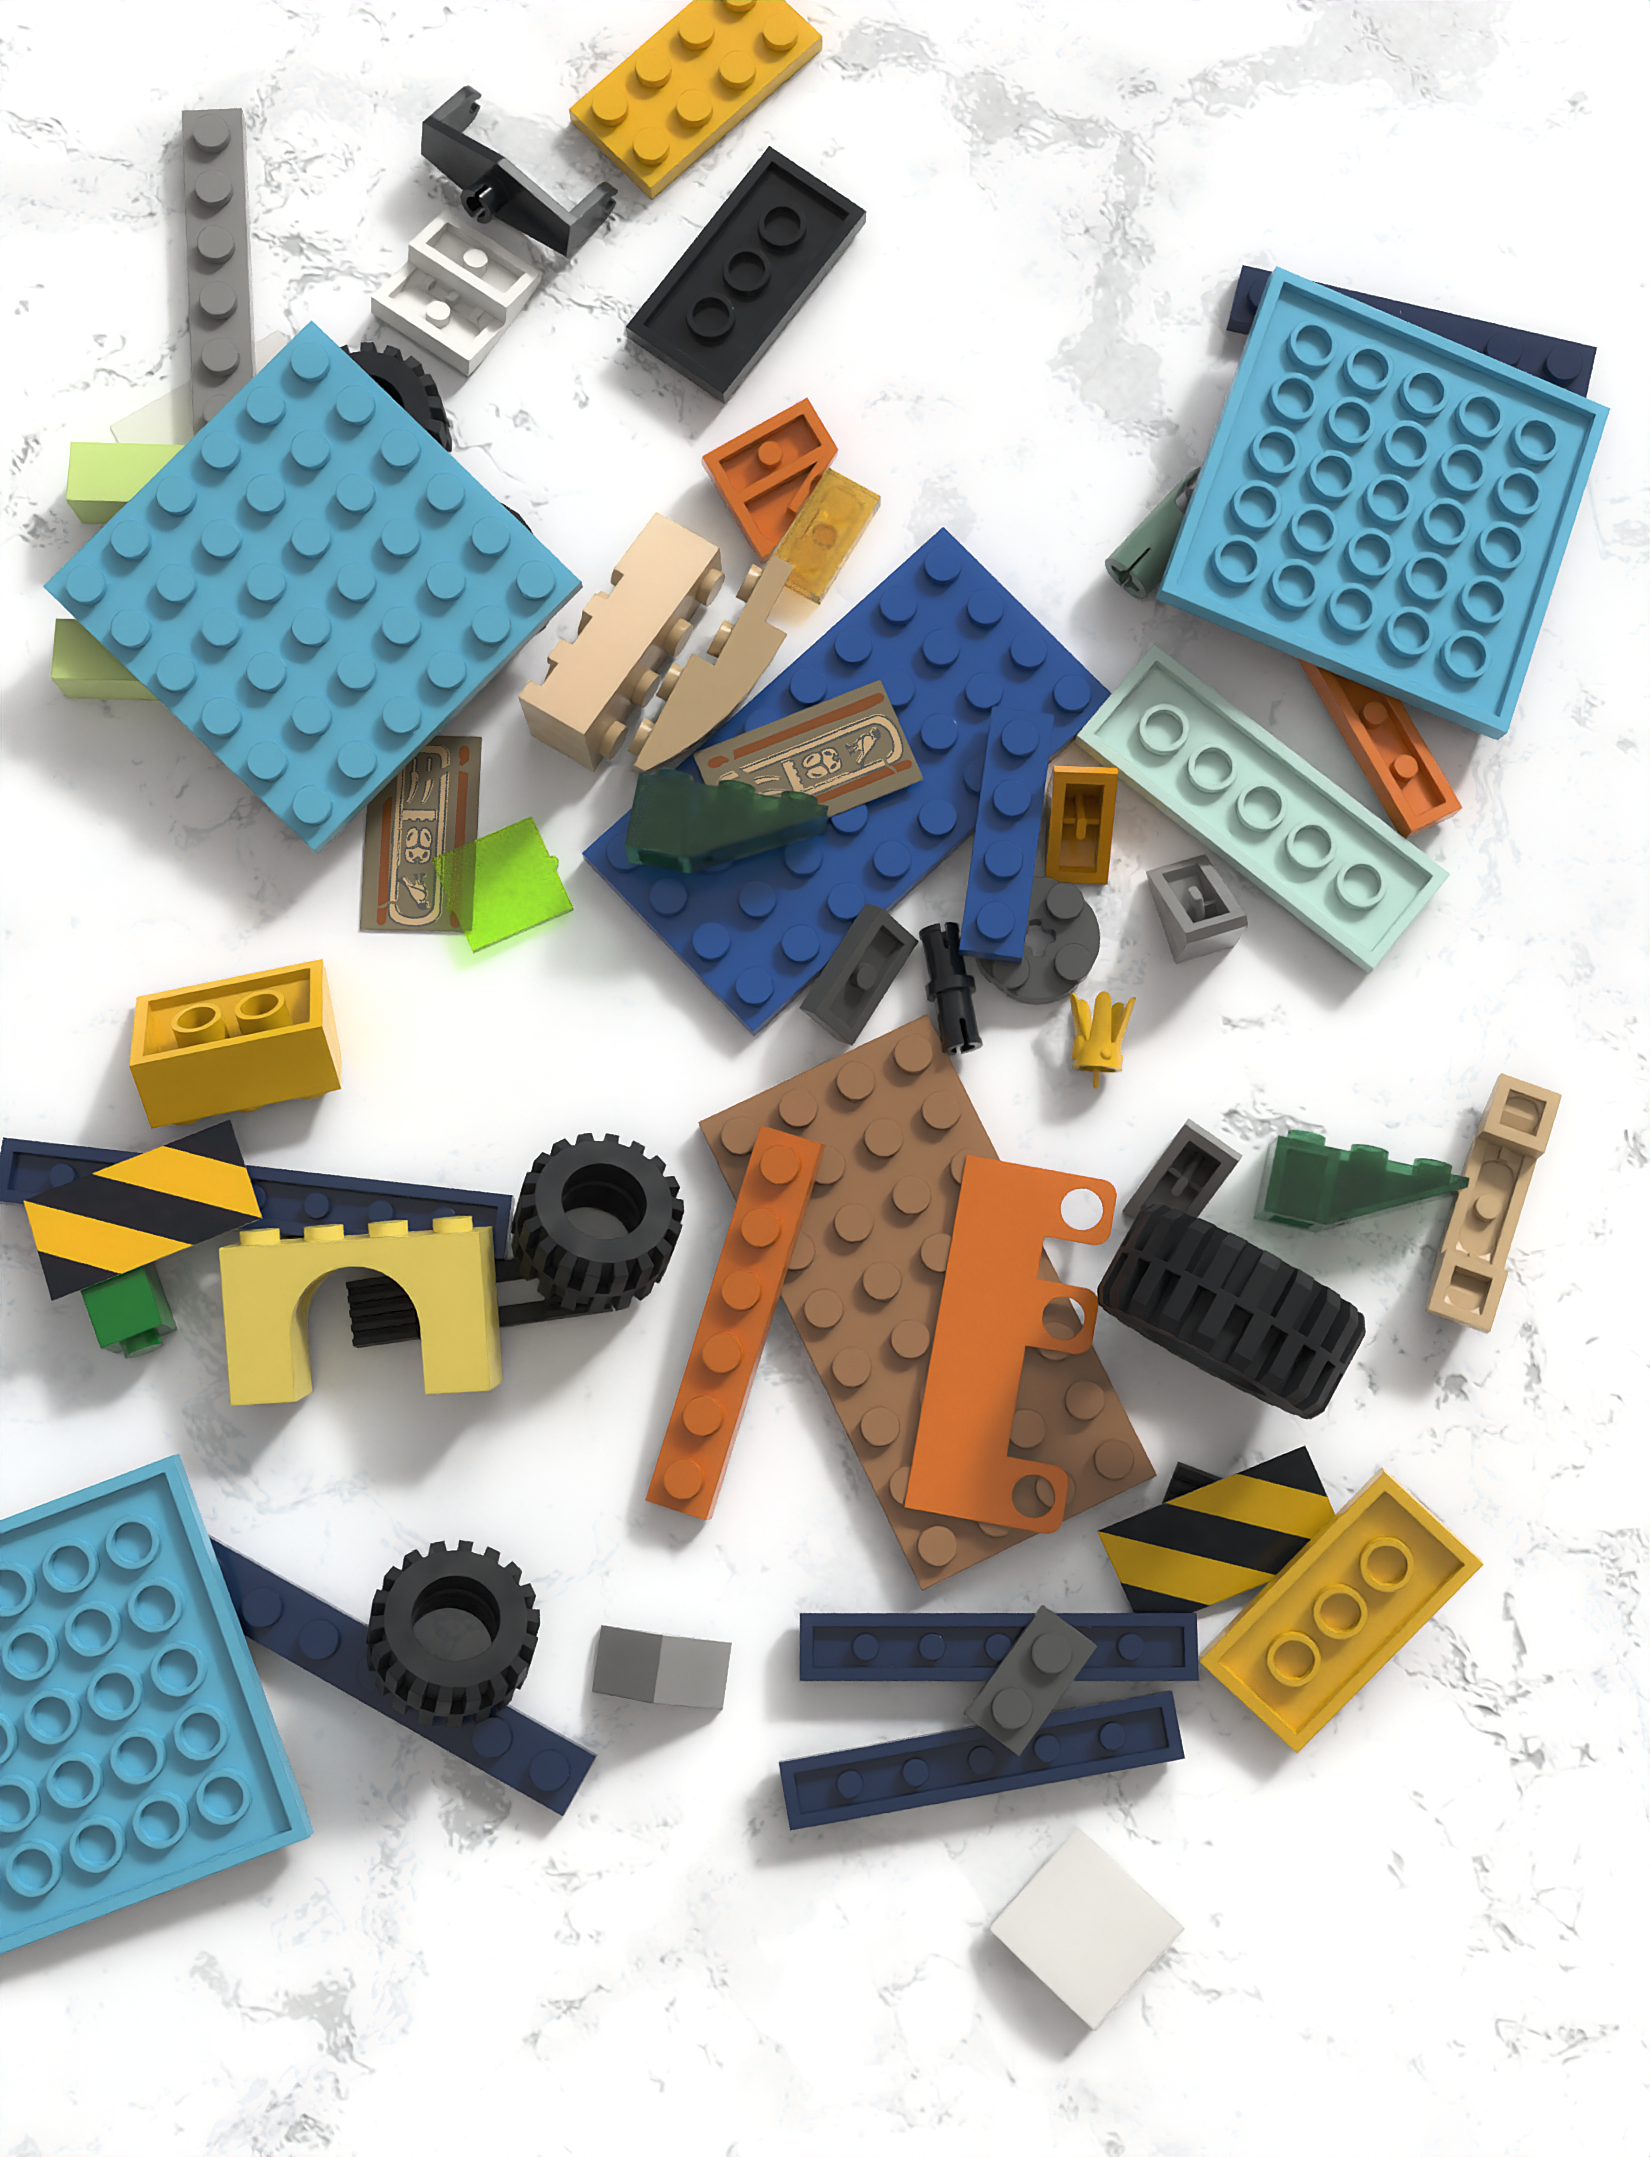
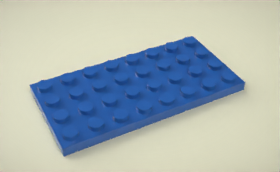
M942 527L583 851L582 855L591 868L736 1019L755 1036L820 976L866 903L882 907L888 913L975 833L992 706L1054 714L1048 762L1050 764L1076 739L1077 734L1112 693L962 544ZM881 680L924 780L735 855L693 753Z

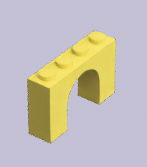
M455 1216L432 1219L433 1230L408 1232V1220L368 1223L369 1234L344 1236L343 1224L304 1227V1238L280 1240L279 1228L240 1231V1242L219 1248L230 1406L296 1402L313 1393L308 1338L309 1309L312 1299L322 1282L334 1271L343 1267H366L377 1270L396 1281L409 1295L417 1311L420 1324L425 1395L491 1391L503 1382L492 1226L473 1227L472 1216Z

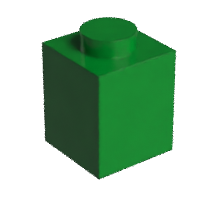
M154 1261L80 1290L101 1349L116 1354L123 1352L126 1359L134 1358L160 1348L163 1345L160 1337L178 1330Z

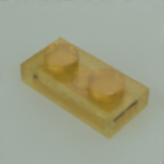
M828 467L774 554L794 566L784 586L820 605L881 506V496Z

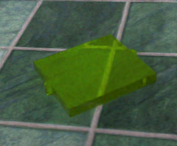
M532 816L431 859L449 899L445 903L448 913L456 915L473 954L574 911L573 905L557 873L559 860L556 856L549 855Z

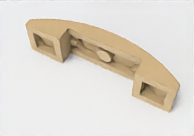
M1503 1073L1497 1077L1475 1132L1449 1209L1434 1263L1425 1312L1486 1334L1491 1332L1509 1272L1504 1270L1537 1159L1546 1151L1562 1094Z

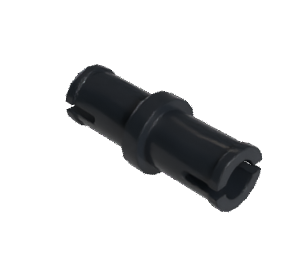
M946 922L944 924L945 931L941 932L940 923H937L919 931V938L922 941L930 980L925 985L928 1001L935 1004L943 1044L942 1052H947L948 1055H955L957 1053L956 1047L960 1046L961 1054L975 1051L983 1046L982 1038L979 1036L971 997L976 992L975 980L972 975H967L964 957L958 955L960 944L959 925L954 922Z

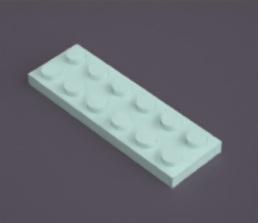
M1153 644L1076 736V745L1104 767L1118 768V778L1368 974L1374 970L1451 875L1156 644Z

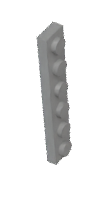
M242 108L182 111L194 436L256 376L246 120Z

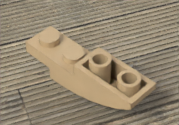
M773 554L764 570L752 564L735 597L746 603L736 624L734 625L724 619L707 653L717 658L714 665L694 654H691L684 668L672 663L656 694L657 697L666 701L656 723L646 718L643 719L627 750L638 757L631 771L644 776L673 761L698 744L719 726L747 696L770 665L787 636V633L767 623L766 620L794 568L793 565Z

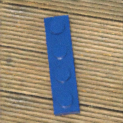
M992 706L958 951L960 956L1018 964L1022 962L1054 714Z

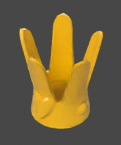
M1105 991L1100 992L1096 996L1093 1019H1091L1089 1004L1083 999L1078 1000L1076 994L1069 993L1076 1035L1073 1038L1072 1059L1074 1060L1072 1068L1080 1071L1094 1072L1093 1088L1097 1089L1099 1087L1100 1073L1122 1072L1123 1055L1121 1054V1045L1136 997L1130 998L1126 1007L1121 1002L1115 1003L1111 1007V996Z

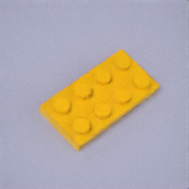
M693 0L570 107V120L631 181L653 200L823 49V36L785 0Z
M1381 1467L1198 1655L1199 1662L1298 1754L1460 1590L1484 1563L1476 1553Z

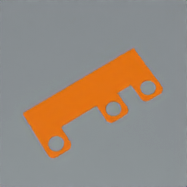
M966 1156L904 1508L1044 1534L1053 1533L1060 1528L1069 1486L1067 1473L1056 1465L1007 1457L1025 1346L1079 1355L1088 1351L1092 1345L1099 1306L1095 1293L1083 1287L1039 1280L1037 1276L1044 1236L1089 1245H1100L1107 1241L1111 1234L1117 1198L1116 1189L1109 1181L978 1156ZM1075 1189H1088L1094 1192L1101 1200L1103 1207L1102 1217L1090 1229H1074L1062 1217V1201L1069 1192ZM1059 1297L1075 1300L1084 1312V1325L1081 1331L1069 1339L1053 1337L1047 1332L1042 1321L1046 1305ZM1028 1475H1038L1045 1478L1052 1485L1055 1494L1054 1504L1050 1511L1038 1518H1029L1017 1511L1012 1501V1491L1015 1484L1021 1478Z

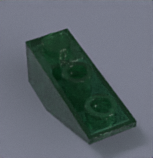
M658 769L655 775L639 773L624 847L629 863L691 874L827 833L829 806L818 804L816 797L802 792L784 791L780 797L755 793V787L740 781L721 780L718 782V786L693 782V777L682 771Z
M1289 1130L1287 1137L1278 1135L1268 1145L1253 1219L1317 1233L1455 1196L1468 1188L1470 1178L1451 1174L1452 1165L1439 1160L1415 1158L1413 1165L1388 1160L1389 1151L1380 1147L1352 1144L1350 1151L1325 1146L1326 1137L1320 1134L1303 1130Z

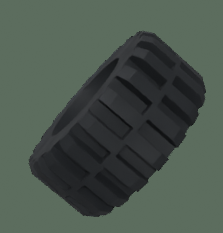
M1152 1204L1138 1212L1097 1287L1098 1305L1127 1327L1134 1329L1148 1340L1162 1346L1172 1354L1190 1362L1210 1375L1229 1383L1231 1386L1267 1404L1276 1406L1287 1413L1307 1420H1311L1325 1411L1366 1333L1363 1313L1359 1312L1358 1308L1352 1303L1342 1299L1340 1294L1331 1288L1322 1285L1314 1280L1312 1276L1282 1261L1281 1258L1258 1248L1247 1240L1220 1229L1206 1220L1193 1217L1176 1208L1171 1209L1163 1204Z

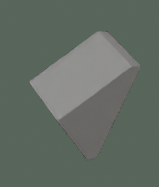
M1206 854L1146 871L1148 884L1175 964L1235 947L1248 927L1247 915Z
M1188 1118L1129 1200L1123 1212L1135 1220L1138 1212L1152 1204H1163L1171 1209L1176 1208L1198 1218L1243 1155Z
M601 1625L592 1692L652 1704L723 1710L732 1643Z

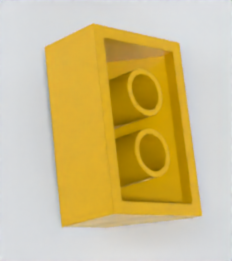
M323 959L136 997L129 1068L151 1129L171 1124L178 1126L190 1125L205 1117L234 1111L241 1113L252 1112L262 1108L264 1105L297 1098L304 1100L315 1099L327 1092L342 1089L341 1049Z

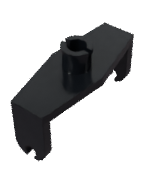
M469 85L464 86L422 122L421 155L463 190L460 195L461 203L471 218L484 208L485 210L477 216V222L480 224H487L496 217L567 257L608 218L616 204V201L611 197L616 195L618 190L608 182H603L568 212L506 157L462 133L477 116L481 106L475 100L480 99L482 96Z

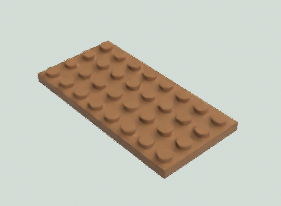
M928 1014L698 1122L736 1203L760 1125L826 1145L780 1296L921 1590L929 1588L1039 1534L1038 1532L904 1508L966 1156L972 1155L1001 1161L947 1052H942L943 1044ZM1042 1247L1037 1279L1061 1283L1044 1247ZM1059 1297L1053 1299L1044 1308L1042 1315L1043 1325L1053 1337L1069 1339L1081 1331L1083 1325L1069 1298ZM1091 1345L1088 1351L1079 1355L1025 1346L1007 1457L1056 1465L1067 1473L1069 1486L1063 1521L1157 1476L1093 1345ZM1025 1476L1013 1488V1504L1017 1511L1026 1517H1041L1048 1513L1054 1504L1055 1494L1053 1487L1049 1481L1041 1476Z

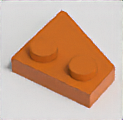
M807 397L702 456V466L761 564L769 560L836 459L839 449Z

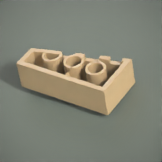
M655 512L614 567L610 582L615 588L610 594L600 591L598 594L595 593L582 610L577 639L572 644L561 638L547 657V663L550 664L543 685L541 686L530 680L519 694L518 698L531 736L595 772L604 757L609 760L615 757L628 734L629 728L624 724L636 705L645 708L651 701L661 681V676L657 672L669 654L677 657L682 652L693 630V625L689 623L700 604L706 607L711 605L724 583L725 574L721 572V554L718 546Z

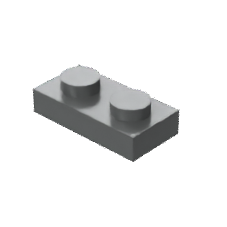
M866 903L799 1008L836 1040L853 1046L919 941L882 907Z
M1041 1605L963 1714L1016 1755L1020 1756L1095 1651L1097 1645L1047 1607Z

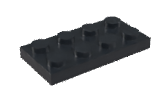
M768 146L627 324V338L725 404L865 225L866 210L771 146Z

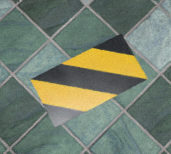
M231 1120L219 1123L23 1200L51 1301L262 1219Z
M1304 1445L1097 1530L1134 1613H1194L1270 1582L1335 1515V1512L1309 1452Z

